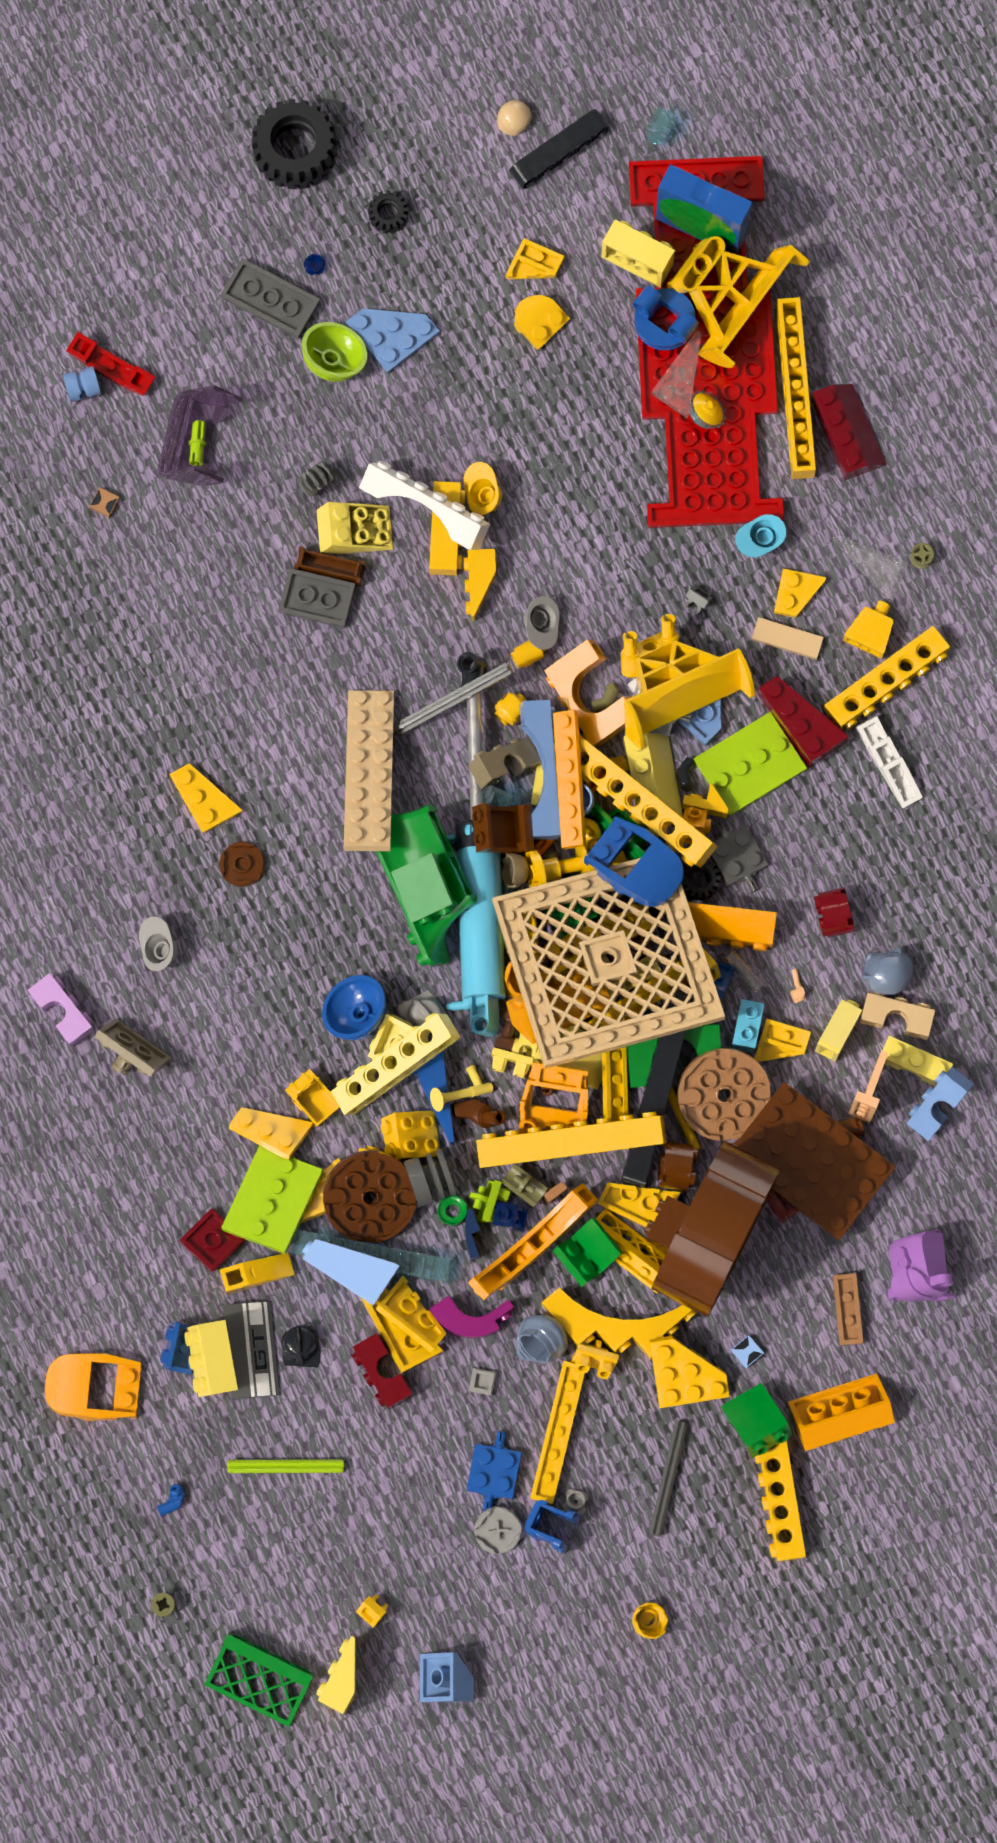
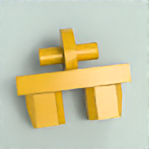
M595 1340L594 1345L578 1344L571 1362L575 1363L576 1372L588 1373L590 1368L597 1369V1376L599 1378L607 1380L618 1362L619 1354L608 1352V1349L601 1348L602 1342Z

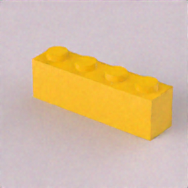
M434 481L433 492H440L446 495L447 500L452 503L465 504V490H461L460 482ZM432 511L430 574L457 576V569H462V555H458V547L463 546L451 540L448 530L441 519Z

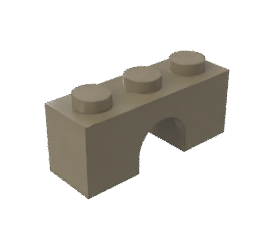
M517 738L506 746L500 744L489 752H486V750L478 752L474 755V760L468 767L479 787L483 789L499 783L509 773L505 765L517 777L534 770L541 763V759L530 738L523 740Z

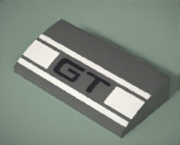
M270 1302L223 1305L224 1320H226L238 1390L231 1391L232 1400L280 1395Z

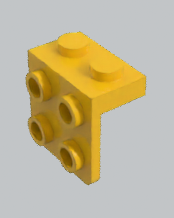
M433 1111L395 1112L381 1118V1132L384 1136L385 1153L396 1157L400 1161L415 1157L426 1158L427 1153H430L432 1157H437L435 1151L440 1149Z

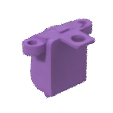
M939 1229L897 1239L889 1246V1258L893 1274L891 1289L887 1290L889 1301L904 1300L913 1302L928 1300L938 1302L956 1297V1294L947 1293L948 1286L953 1285L952 1274H947L943 1233Z

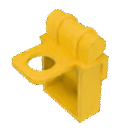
M308 1069L305 1073L300 1074L301 1076L293 1083L291 1082L285 1089V1092L292 1098V1102L299 1110L303 1111L316 1127H319L340 1107L320 1078L316 1077Z

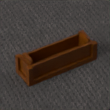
M299 546V556L294 569L355 583L356 586L361 587L366 561H352L305 550L304 547Z

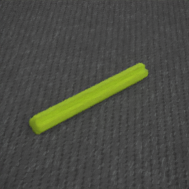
M342 1459L229 1460L227 1462L228 1473L344 1472V1461Z

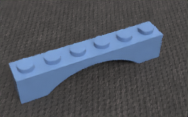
M550 700L523 701L520 705L521 729L535 745L543 770V786L540 799L531 814L534 841L557 840L561 836L555 767L556 753L554 751L555 738L554 729H552L555 709L554 706L551 707Z

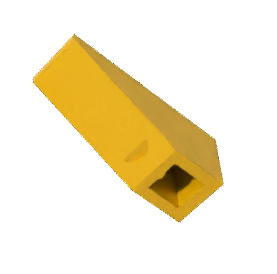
M495 549L468 550V557H463L464 571H469V579H465V593H470V601H466V615H471V621H475L495 580Z
M289 1253L243 1262L220 1269L227 1295L295 1275Z

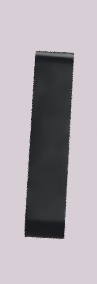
M596 109L591 110L516 162L509 169V172L521 188L526 189V185L531 182L534 183L545 176V172L549 169L552 171L563 163L562 160L578 153L582 146H588L599 138L598 135L603 132L605 134L610 126Z

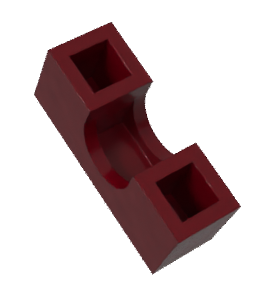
M377 1333L352 1347L355 1353L351 1354L358 1367L362 1365L366 1373L363 1374V1377L369 1387L375 1386L378 1392L375 1397L381 1407L386 1405L389 1410L413 1396L401 1374L393 1378H384L379 1375L377 1366L382 1359L389 1356V1353Z

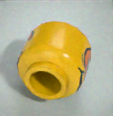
M508 692L495 704L496 712L494 714L505 726L508 724L515 726L521 721L520 705L523 701L527 700L520 693L515 695Z

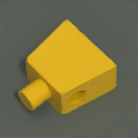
M878 601L874 610L864 607L846 631L843 641L882 659L894 621L886 616L891 606L886 602Z

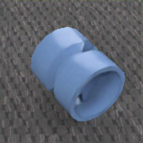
M93 366L81 369L79 374L75 371L63 374L70 402L82 400L84 395L93 397L101 394Z

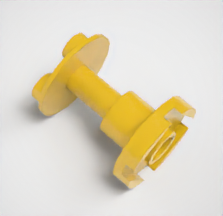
M587 842L586 846L575 848L576 858L558 861L556 857L542 860L537 850L525 852V859L529 865L528 883L530 888L560 880L563 874L576 871L583 874L594 871L595 868L593 866L584 864V857L588 853Z

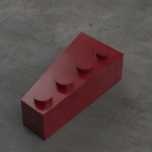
M778 676L758 688V697L768 711L771 712L809 768L847 743L849 736Z

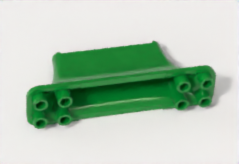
M432 804L407 813L391 814L390 851H376L407 919V924L411 931L407 934V939L411 945L415 946L417 944L420 953L416 955L418 963L421 966L427 964L430 966H444L450 962V954L446 946L447 932L453 921L464 910L477 902V895L473 894L436 814L438 810ZM430 853L439 854L442 861L439 864L453 900L457 901L459 906L453 908L454 912L442 917L437 915L433 917V922L420 926V924L411 923L391 872Z

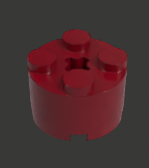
M845 887L820 892L818 896H814L818 915L822 914L823 916L818 918L823 937L828 936V938L855 932Z

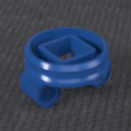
M646 285L632 303V307L636 309L634 318L636 332L640 339L652 348L658 350L678 348L685 344L698 328V321L695 319V310L692 303L684 294L678 293L676 290L668 288L654 289ZM661 306H664L678 316L669 328L668 333L650 322Z

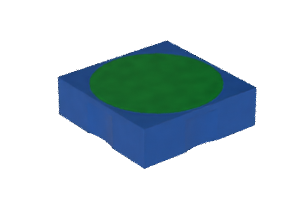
M670 164L658 187L656 220L701 241L709 237L719 236L725 242L724 251L737 255L748 235V218L751 214L752 202Z

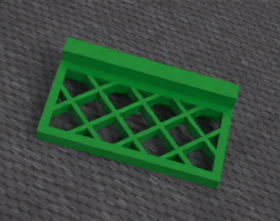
M229 1632L204 1685L290 1727L315 1673ZM229 1649L235 1652L239 1662L226 1666L223 1658L226 1650ZM241 1656L247 1659L242 1661ZM249 1661L257 1663L260 1673L248 1677L243 1663ZM221 1662L223 1668L217 1669ZM240 1665L244 1678L232 1682L228 1669ZM262 1666L269 1670L263 1671ZM224 1670L228 1684L218 1686L211 1681L215 1673ZM273 1671L279 1675L281 1683L269 1687L265 1674ZM261 1676L266 1689L253 1693L249 1679ZM283 1676L290 1680L285 1682ZM245 1681L250 1694L240 1697L236 1695L233 1685ZM292 1682L302 1685L303 1688L300 1694L290 1698L286 1685ZM283 1686L287 1699L274 1703L270 1690ZM230 1687L231 1692L224 1688ZM267 1691L271 1705L262 1708L257 1705L254 1696ZM251 1697L252 1702L246 1700V1698ZM297 1699V1701H296V1703H295V1705H294V1707H293L292 1700ZM288 1702L291 1713L286 1720L278 1716L276 1706ZM272 1708L274 1713L266 1709Z

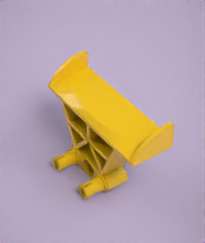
M719 236L703 239L695 245L696 247H693L692 254L676 276L670 279L671 282L667 283L668 289L676 290L678 293L689 292L710 334L709 339L698 352L699 356L722 367H734L735 362L723 352L788 263L799 266H807L810 263L792 245L774 249L764 263L724 251L725 242ZM697 259L700 260L702 264L701 270H699L696 266ZM728 261L736 264L731 272H729ZM716 265L720 286H699L713 266ZM746 267L758 270L742 294L733 287V284ZM703 292H716L709 302H707ZM726 295L734 302V305L718 325L713 312Z
M665 614V616L661 617L662 631L638 643L637 633L633 631H628L627 634L624 633V648L621 651V673L625 677H636L640 694L624 701L625 735L639 749L645 747L643 734L736 691L742 690L749 698L754 697L755 690L752 675L741 650L738 648L718 657L679 642V634L675 631L676 617L672 614Z

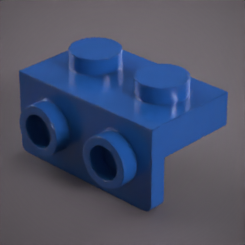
M175 1321L171 1326L167 1327L165 1339L168 1340L167 1348L162 1350L160 1362L163 1363L162 1369L187 1375L191 1374L192 1369L189 1366V1356L191 1353L184 1338V1334L187 1332L186 1328L191 1326Z

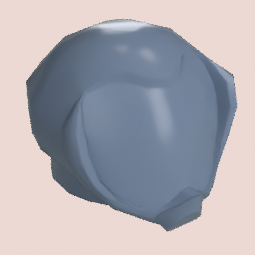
M896 948L889 952L869 953L864 964L862 979L866 981L872 991L881 995H894L905 990L909 985L914 969L910 958L903 953L902 948Z
M532 1315L526 1317L521 1322L517 1335L518 1351L516 1353L522 1360L546 1363L561 1358L568 1347L567 1333L555 1318L549 1315Z

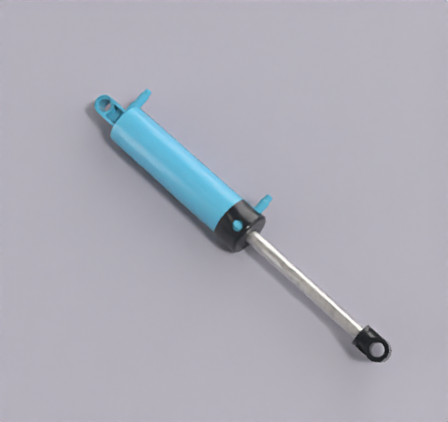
M465 652L459 656L457 667L462 673V686L487 672V661L483 657L472 652ZM480 692L467 699L469 764L474 760V755L482 751ZM469 769L471 820L457 823L455 834L446 836L450 843L456 844L457 860L473 894L477 895V902L459 915L463 1001L447 1003L446 1009L448 1011L470 1010L471 1030L476 1034L492 1037L499 1030L498 1000L506 997L504 938L492 903V898L502 895L501 853L476 852L472 807L484 803V790L479 787ZM486 1021L487 1024L485 1029L483 1030V1024Z

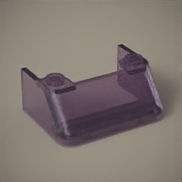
M216 385L178 393L174 399L157 468L158 475L169 480L198 486L223 483L224 479L214 475L212 466L206 464L205 461L214 424L226 419L229 412L228 406L242 402L243 398ZM195 420L206 423L205 441L207 445L204 447V463L202 466H199V463L198 466L189 464L191 447L189 441L192 437V424Z

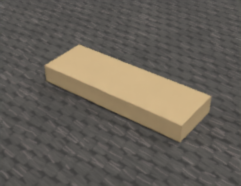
M758 617L751 640L817 660L824 637Z

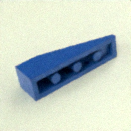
M442 1051L414 1071L413 1075H418V1081L449 1145L453 1146L454 1135L449 1102L445 1103L443 1109L439 1112L433 1108L430 1100V1092L433 1088H438L443 1093L448 1092Z

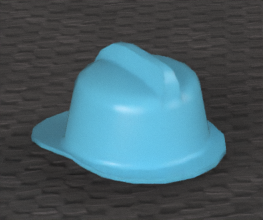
M762 515L738 530L735 536L736 546L742 554L748 557L757 558L763 556L784 542L786 527L779 517Z

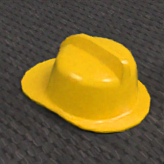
M475 462L465 471L463 478L464 488L470 510L480 515H486L491 511H496L502 500V491L497 484L493 469L487 463Z

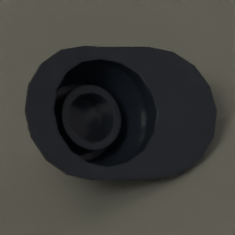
M298 1325L283 1332L281 1347L284 1365L318 1368L320 1364V1348L316 1329L312 1325Z

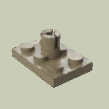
M117 1018L100 1028L95 1035V1038L100 1041L102 1046L112 1049L118 1054L112 1067L118 1073L122 1070V1075H128L132 1065H134L140 1073L151 1077L167 1066L172 1057Z

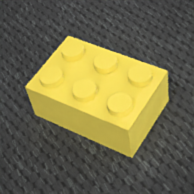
M614 220L602 241L601 258L661 288L673 267L675 250L667 242H658L645 231L639 232L625 221L619 222Z
M226 1320L187 1327L184 1338L186 1345L190 1348L189 1366L194 1370L193 1388L195 1393H198V1397L238 1390Z

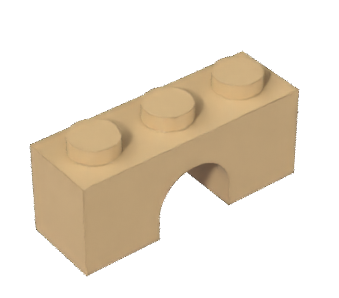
M872 991V994L867 993L859 1023L882 1029L885 1018L888 1015L899 1014L906 1021L904 1035L923 1040L928 1039L935 1010L930 1009V1005L924 1003H917V1005L909 1004L907 999L901 997L890 999L886 998V995H881L875 991Z

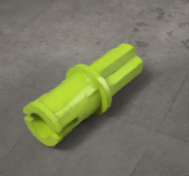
M200 420L193 422L192 437L189 441L191 446L189 464L192 466H198V463L199 466H202L204 463V447L207 445L205 441L206 423Z

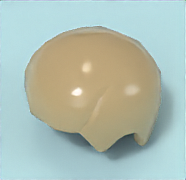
M511 100L500 108L496 122L499 130L504 134L517 136L529 127L532 114L530 108L524 102Z

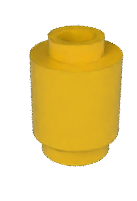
M527 640L514 648V652L510 653L516 666L521 669L522 667L527 668L544 657L543 652L546 650L534 647Z

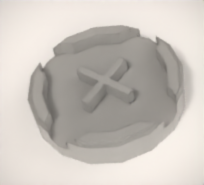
M494 1506L484 1510L478 1516L475 1522L474 1533L478 1544L484 1550L492 1554L509 1552L517 1546L521 1538V1524L519 1518L512 1510L506 1507Z

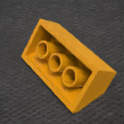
M688 902L699 939L707 941L708 945L721 946V943H728L730 947L743 949L744 945L753 946V950L767 951V948H772L777 912Z
M585 965L579 966V967H581V968H583V969L586 970V966H585ZM574 972L570 980L581 985L585 976ZM553 979L548 986L558 991L562 982ZM590 979L585 986L594 992L598 988V986L592 987ZM567 985L563 994L573 998L577 990ZM603 987L600 995L610 1000L607 990ZM547 993L549 1003L551 1004L555 996ZM581 993L577 1001L588 1005L592 997ZM519 994L506 1002L511 1023L529 1042L535 1044L536 1040L522 995ZM559 999L554 1007L565 1012L569 1003ZM596 1000L592 1009L602 1012L606 1005ZM573 1006L569 1014L580 1019L584 1011ZM553 1013L557 1025L561 1017ZM588 1013V1015L586 1016L585 1019H587V1018H589V1017H591V1016H593V1015H591V1014ZM565 1020L561 1028L566 1029L574 1025V1023Z
M877 1373L788 1401L805 1451L895 1423L890 1400Z

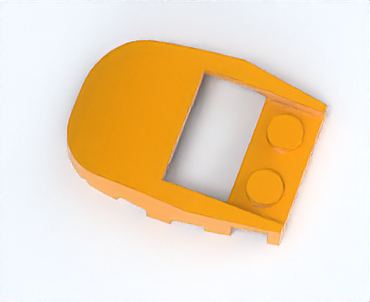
M535 1059L532 1063V1069L520 1102L519 1134L528 1133V1128L542 1127V1131L551 1130V1125L564 1124L565 1128L574 1127L573 1122L587 1121L588 1068L557 1065L545 1069L543 1062ZM534 1086L580 1093L578 1110L572 1111L532 1104Z
M101 1353L60 1356L52 1362L46 1374V1401L54 1412L85 1421H108L127 1417L137 1419L142 1363ZM92 1362L117 1364L113 1411L87 1409Z

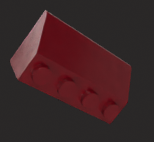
M836 384L812 392L811 402L844 481L886 466L884 457L853 384Z

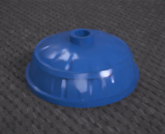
M365 975L351 976L339 982L328 993L323 1004L322 1020L326 1029L333 1036L344 1040H359L374 1033L382 1024L387 1010L384 989L375 979Z

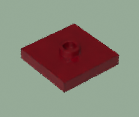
M213 1208L179 1240V1243L211 1273H214L245 1242L243 1238L222 1231L221 1227L225 1219Z

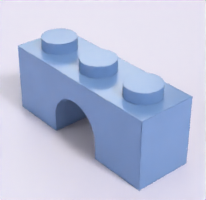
M951 1067L947 1073L943 1070L935 1079L937 1083L935 1088L929 1087L921 1097L925 1101L921 1106L917 1103L909 1113L912 1117L907 1124L928 1141L948 1118L940 1110L938 1101L947 1102L955 1108L974 1085L954 1067Z

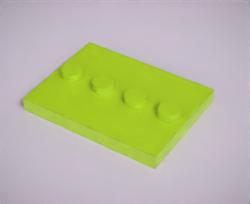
M771 712L693 758V761L696 763L695 765L708 785L713 784L726 804L729 817L807 770V767Z
M259 1145L221 1227L222 1231L286 1255L324 1173L323 1169L292 1157L290 1160L284 1159Z

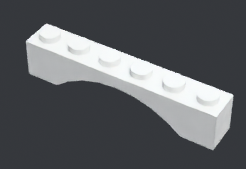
M384 461L369 463L360 484V489L376 498L403 496L421 502L441 519L448 530L451 540L469 550L481 547L490 523L484 521L482 515L466 511L464 505L448 501L446 495L430 491L426 484L419 481L414 482L409 479L410 476L401 471L396 472L391 469L390 464Z

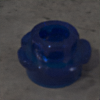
M318 254L309 255L304 261L306 272L310 275H320L323 273L324 266L326 265L325 259Z

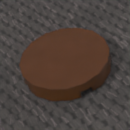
M241 841L231 844L223 851L219 867L222 876L228 883L237 887H247L259 881L264 873L265 861L263 854L255 845Z

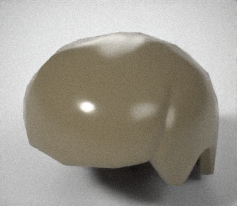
M506 853L507 856L502 858L504 863L502 867V880L508 888L521 887L529 876L528 862L522 855Z

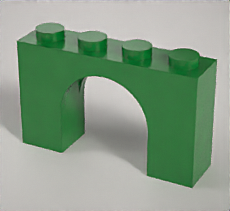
M710 1023L685 1031L684 1040L693 1046L698 1057L709 1050L721 1048L720 1027ZM658 1038L627 1046L630 1088L646 1086Z

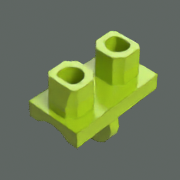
M497 1180L488 1181L486 1188L479 1186L477 1193H470L469 1198L475 1200L473 1209L479 1210L476 1221L482 1223L501 1222L503 1211L494 1208L496 1200L507 1202L510 1195V1190L501 1186L502 1182Z

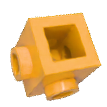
M697 808L684 809L683 819L705 836L706 833L711 832V819H707L708 810ZM692 838L686 839L684 843L692 844Z

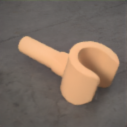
M794 969L792 974L796 989L791 990L790 994L794 1003L804 1000L805 991L801 986L798 970Z

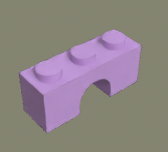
M49 973L29 988L28 992L43 1012L54 1005L62 1006L65 1009V1017L56 1025V1028L72 1048L94 1031L91 1026L94 1022L86 1012L81 1014L77 1009V1006L80 1004L72 994L66 995L63 991L65 985L58 976L53 978Z

